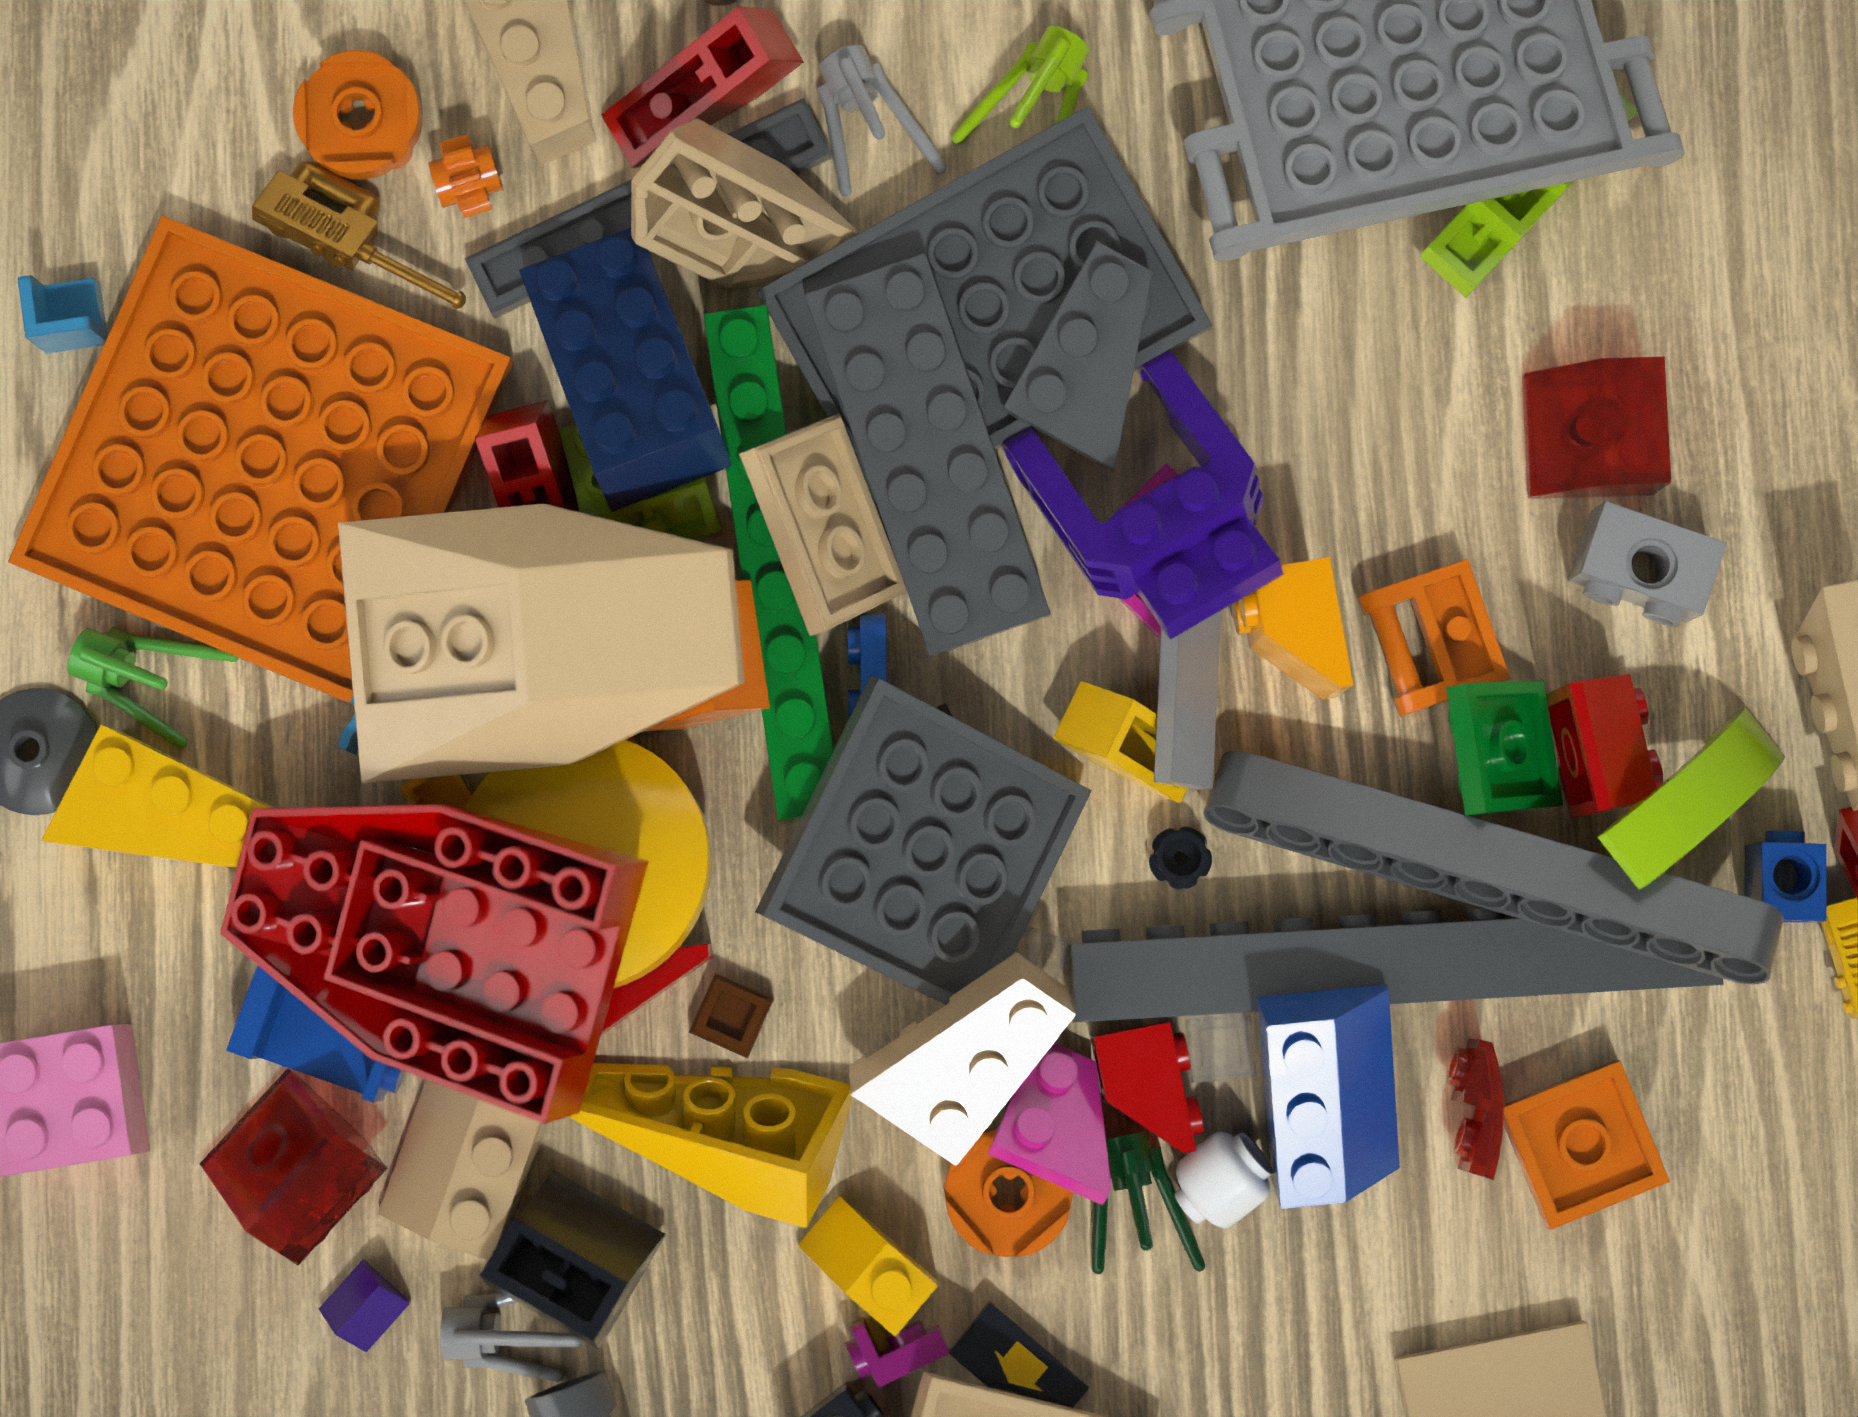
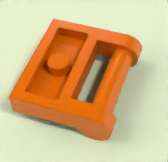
M1468 559L1357 597L1363 615H1370L1399 695V697L1394 698V702L1400 717L1448 701L1446 687L1465 683L1505 682L1511 679ZM1409 600L1412 603L1439 679V683L1425 688L1422 687L1394 608L1395 605Z

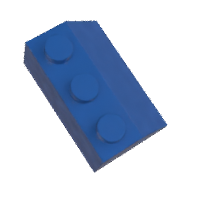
M1387 984L1257 997L1269 1162L1273 1169V1174L1270 1177L1280 1208L1286 1209L1347 1202L1400 1168L1389 988Z

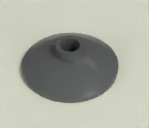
M41 688L17 691L0 700V805L2 807L26 815H47L56 812L98 731L89 713L77 701L63 693ZM34 738L39 743L40 751L34 760L26 762L21 757L20 748L24 741Z

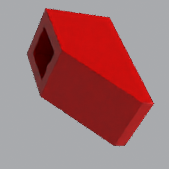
M1160 1022L1090 1036L1094 1059L1097 1064L1102 1099L1182 1153L1196 1151L1193 1136L1204 1134L1197 1097H1185L1181 1072L1191 1070V1064L1184 1033L1173 1034L1170 1022Z

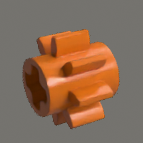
M468 134L439 142L443 154L442 158L428 162L442 207L445 208L458 204L464 218L493 210L489 194L504 189L490 145L487 144L474 148Z

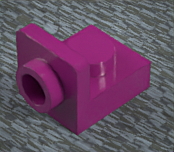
M864 1317L852 1322L851 1330L855 1338L845 1342L851 1360L861 1379L872 1374L878 1388L950 1354V1348L939 1324L925 1330L921 1320L903 1327L896 1337L893 1334L888 1335L886 1339L890 1348L881 1352Z

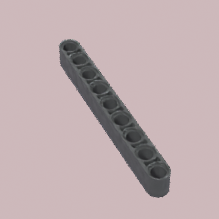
M1229 751L1224 753L1220 759L1213 781V789L1210 790L1203 811L1205 819L1218 829L1733 982L1757 985L1765 983L1770 979L1784 917L1777 908L1770 904L1666 873H1662L1647 886L1639 890L1616 860L1605 855L1465 816L1464 814L1250 752Z

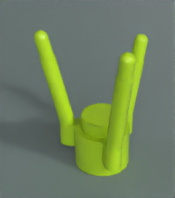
M1053 25L1048 26L1039 43L1031 41L1028 43L1020 59L954 131L951 136L952 141L956 144L961 143L1028 70V76L1032 82L1009 120L1010 126L1012 128H1019L1044 89L1053 93H1059L1064 86L1066 91L1056 123L1071 116L1074 113L1079 93L1089 77V74L1082 68L1084 61L1090 53L1088 45L1080 37L1067 29Z

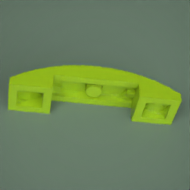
M1746 707L1736 712L1704 741L1706 745L1653 793L1634 804L1597 837L1639 890L1665 872L1719 827L1774 774L1783 762L1784 754Z

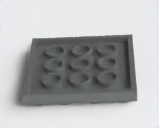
M870 676L755 912L946 1005L950 1002L949 997L1014 954L1092 790L879 678Z

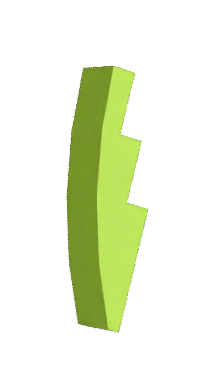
M1619 92L1629 123L1638 113L1637 107ZM1574 181L1467 204L1420 255V258L1467 298Z

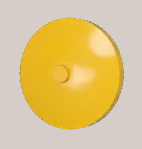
M623 740L573 765L490 772L473 792L464 808L467 811L649 861L614 988L643 977L666 961L690 934L701 914L707 898L712 872V849L706 820L698 802L679 775L657 755L636 743Z

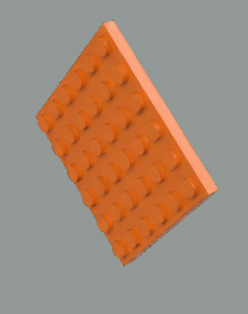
M161 215L8 562L351 704L353 684L338 523L449 513L477 449L475 437L488 415L492 414L514 362L511 357Z

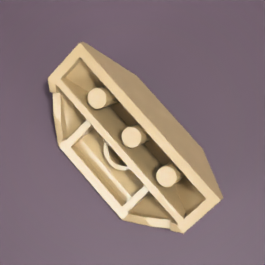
M698 118L672 130L631 180V237L635 244L727 289L768 285L858 234L845 218L787 166Z

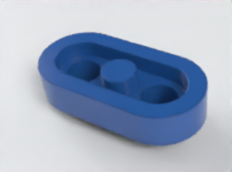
M886 613L860 614V626H848V665L860 664L861 690H848V720L870 676L887 682Z

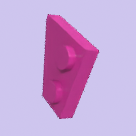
M1053 1043L1010 1097L987 1154L1103 1205L1109 1196L1112 1186L1097 1064L1092 1059Z

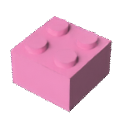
M132 1024L108 1025L0 1043V1177L150 1151Z

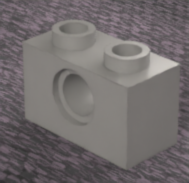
M1604 501L1590 513L1568 581L1583 586L1582 594L1591 600L1612 606H1618L1620 601L1623 600L1643 607L1642 615L1653 622L1679 627L1681 621L1687 623L1704 614L1727 543ZM1635 553L1646 554L1655 562L1657 578L1654 583L1642 582L1633 573L1632 558Z

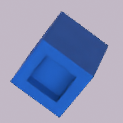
M1765 831V842L1745 845L1744 896L1774 906L1784 916L1783 922H1826L1827 844L1805 843L1804 831ZM1781 859L1788 861L1794 867L1797 874L1796 885L1788 894L1782 892L1776 886L1773 879L1774 868Z

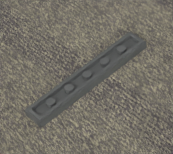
M804 98L728 133L731 137L784 164L796 175L832 159L831 151ZM631 180L465 258L494 319L530 302L519 269L631 227Z

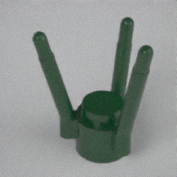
M1148 1132L1106 1139L1114 1191L1128 1189L1141 1249L1149 1251L1153 1247L1142 1188L1144 1185L1152 1184L1151 1171L1194 1270L1197 1272L1203 1271L1205 1269V1262L1184 1211L1175 1198V1190L1164 1167L1161 1146L1151 1148ZM1108 1197L1103 1205L1096 1202L1093 1204L1092 1271L1097 1275L1104 1271Z

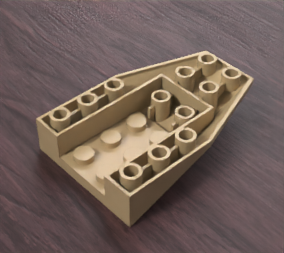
M550 504L338 523L361 783L573 765L744 684L733 550Z

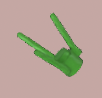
M111 627L107 635L90 628L83 630L77 637L69 654L67 663L69 675L87 681L86 692L106 699L179 748L187 746L188 741L186 737L113 688L114 686L123 687L129 679L159 690L167 687L168 682L164 677L135 666L136 654L130 651L129 648L236 662L239 659L209 645L135 635L116 627Z

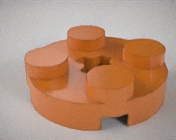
M364 50L339 52L319 63L321 68L311 75L308 82L304 79L296 92L293 105V120L298 138L316 163L340 177L357 180L379 177L387 174L392 169H399L405 166L410 161L413 148L419 140L423 124V113L418 93L402 70L392 65L390 60L380 54ZM361 100L364 101L367 110L375 112L372 121L366 122L365 128L354 130L351 123L342 122V114L352 112L354 102Z
M998 1128L983 1131L957 1166L950 1162L944 1183L947 1214L957 1233L965 1242L980 1252L1001 1257H1019L1034 1254L1052 1243L1065 1227L1071 1209L1073 1193L987 1154ZM1003 1175L1008 1180L1020 1176L1025 1181L1026 1185L1020 1190V1195L1024 1200L1020 1207L1014 1209L1012 1205L1005 1203L998 1208L992 1203L991 1198L997 1192L992 1182L998 1176Z

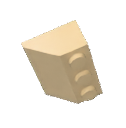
M425 1080L378 1214L427 1240L488 1261L516 1215L547 1124Z

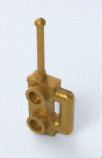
M301 162L290 176L278 170L252 205V220L267 227L275 236L289 238L310 249L313 254L317 256L322 255L328 263L334 266L345 267L353 271L359 261L368 265L373 263L451 303L452 308L459 309L466 303V296L462 291L457 293L379 253L378 248L371 245L378 235V221L374 218L380 211L381 204L379 198L375 194L312 162ZM312 190L345 207V210L342 214H339L310 199V191Z

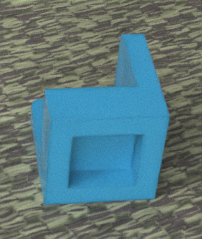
M32 275L18 277L25 338L35 346L49 354L105 344L108 334L101 283L95 278L43 285Z

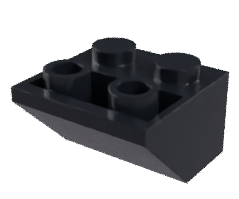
M553 1171L514 1217L482 1270L480 1277L489 1287L569 1333L579 1335L581 1340L600 1350L666 1235L560 1173Z

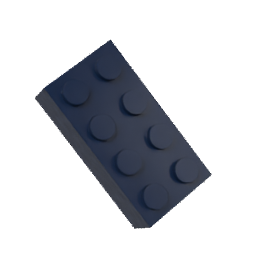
M631 227L519 269L594 475L611 512L732 466L718 425L649 250L635 244L631 237Z

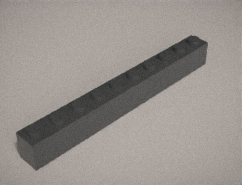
M1486 908L1465 909V922L1441 923L1440 910L1401 913L1402 925L1378 927L1376 914L1337 916L1338 929L1313 930L1312 918L1274 920L1273 933L1249 934L1248 921L1211 923L1210 936L1186 938L1184 925L1146 927V940L1121 941L1120 929L1082 931V944L1068 945L1071 1001L1075 1012L1072 1022L1258 1012L1257 997L1387 984L1390 1004L1714 986L1724 985L1723 978L1520 918L1505 919V914Z

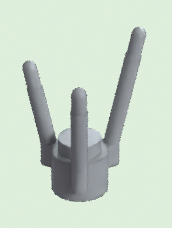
M851 45L829 54L820 62L819 68L825 84L817 88V93L825 109L834 168L841 195H850L851 183L838 105L841 104L844 111L860 109L873 136L879 140L884 138L885 130L873 104L878 97V93L934 170L940 174L946 171L947 166L935 150L934 145L888 83L881 64H871L864 46Z
M500 1292L488 1295H465L463 1307H445L440 1328L441 1353L445 1360H463L465 1368H490L560 1382L565 1377L561 1369L491 1353H498L500 1346L577 1347L581 1343V1337L577 1334L501 1331L499 1314L488 1313V1310L517 1302Z

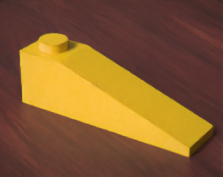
M593 1063L580 1113L569 1116V1118L747 1212L807 1228L830 1184L852 1095L850 1093V1084L795 1069L771 1068V1077L732 1076V1067L711 1066V1074L709 1076L677 1075L667 1065Z

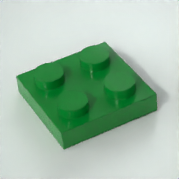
M1544 680L1465 683L1446 687L1449 704L1448 721L1454 737L1459 771L1458 787L1463 797L1465 816L1541 810L1563 806Z

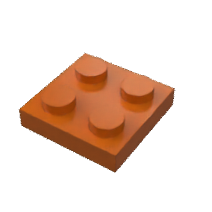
M1613 1060L1496 1107L1547 1229H1555L1670 1182L1620 1060Z

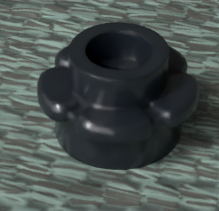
M1182 827L1179 831L1168 828L1159 833L1153 840L1152 848L1154 853L1149 858V866L1151 872L1159 881L1166 880L1169 882L1170 887L1184 890L1195 886L1200 876L1203 877L1208 874L1212 865V853L1209 849H1206L1205 838L1197 830L1190 827ZM1183 852L1186 855V861L1183 864L1176 863L1174 860L1175 853Z

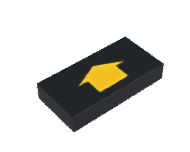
M990 1301L950 1348V1355L989 1388L1071 1408L1078 1403L1089 1389V1386Z

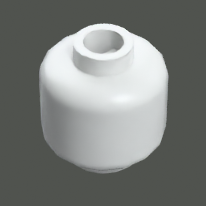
M1219 1131L1210 1135L1196 1147V1151L1189 1152L1177 1163L1176 1176L1181 1189L1175 1193V1198L1182 1210L1195 1223L1200 1224L1206 1219L1211 1224L1226 1229L1234 1226L1269 1197L1270 1183L1268 1177L1273 1174V1169L1261 1149L1246 1134L1241 1132L1233 1136L1225 1131Z

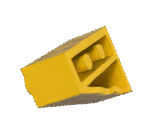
M101 724L41 841L237 869L252 809L275 807L122 731Z

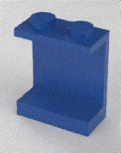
M257 965L226 1051L248 1059L261 1058L361 1093V1099L373 1103L384 1101L387 1091L392 1093L398 1091L404 1079L405 1071L369 1058Z

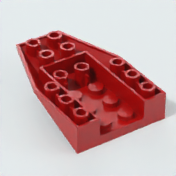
M446 804L252 809L220 934L369 1058L547 1124L580 1113L649 861Z

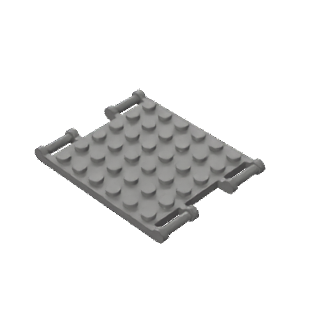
M1152 0L1154 7L1150 10L1149 14L1153 30L1158 35H1171L1182 31L1188 25L1202 22L1229 121L1228 125L1195 132L1185 138L1183 142L1188 161L1196 164L1214 232L1209 242L1214 260L1230 261L1254 250L1644 165L1662 167L1676 162L1684 155L1680 135L1671 132L1650 64L1655 58L1650 38L1647 36H1634L1604 43L1591 0ZM1614 69L1626 71L1644 130V138L1633 140L1612 71ZM1236 151L1255 218L1254 223L1238 226L1220 160V156Z

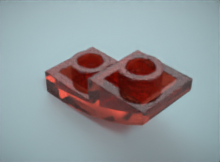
M1468 1038L1466 1049L1458 1047L1454 1052L1447 1074V1084L1454 1086L1451 1100L1473 1106L1475 1110L1472 1119L1467 1117L1462 1119L1456 1134L1453 1153L1461 1156L1457 1169L1494 1180L1500 1157L1504 1116L1503 1088L1499 1063L1493 1043L1482 1039Z

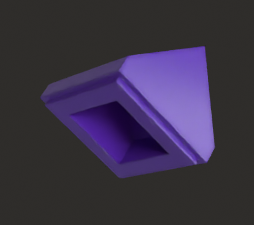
M363 1259L320 1306L319 1311L336 1336L364 1352H368L410 1305L411 1301Z

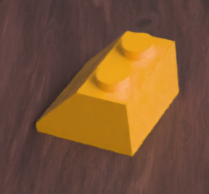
M1330 557L1281 565L1284 575L1231 604L1236 632L1238 635L1247 634L1249 647L1252 651L1322 700L1336 698L1354 684Z

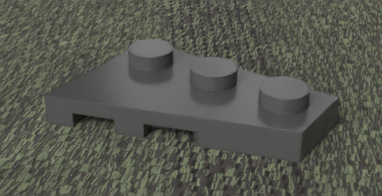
M1097 241L1006 401L1003 411L1114 473L1153 272Z

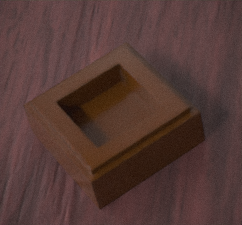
M715 973L689 1033L745 1058H749L774 999Z

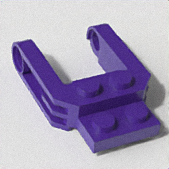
M1168 350L1142 364L1138 372L1143 382L1149 380L1157 397L1166 408L1171 427L1200 467H1193L1119 509L1108 521L1100 523L1031 427L1005 440L1002 443V448L1020 483L1097 595L1129 599L1133 594H1139L1171 640L1284 574L1279 558L1255 527L1264 502L1263 493L1259 489L1260 481L1255 474L1257 470L1255 462L1176 357Z

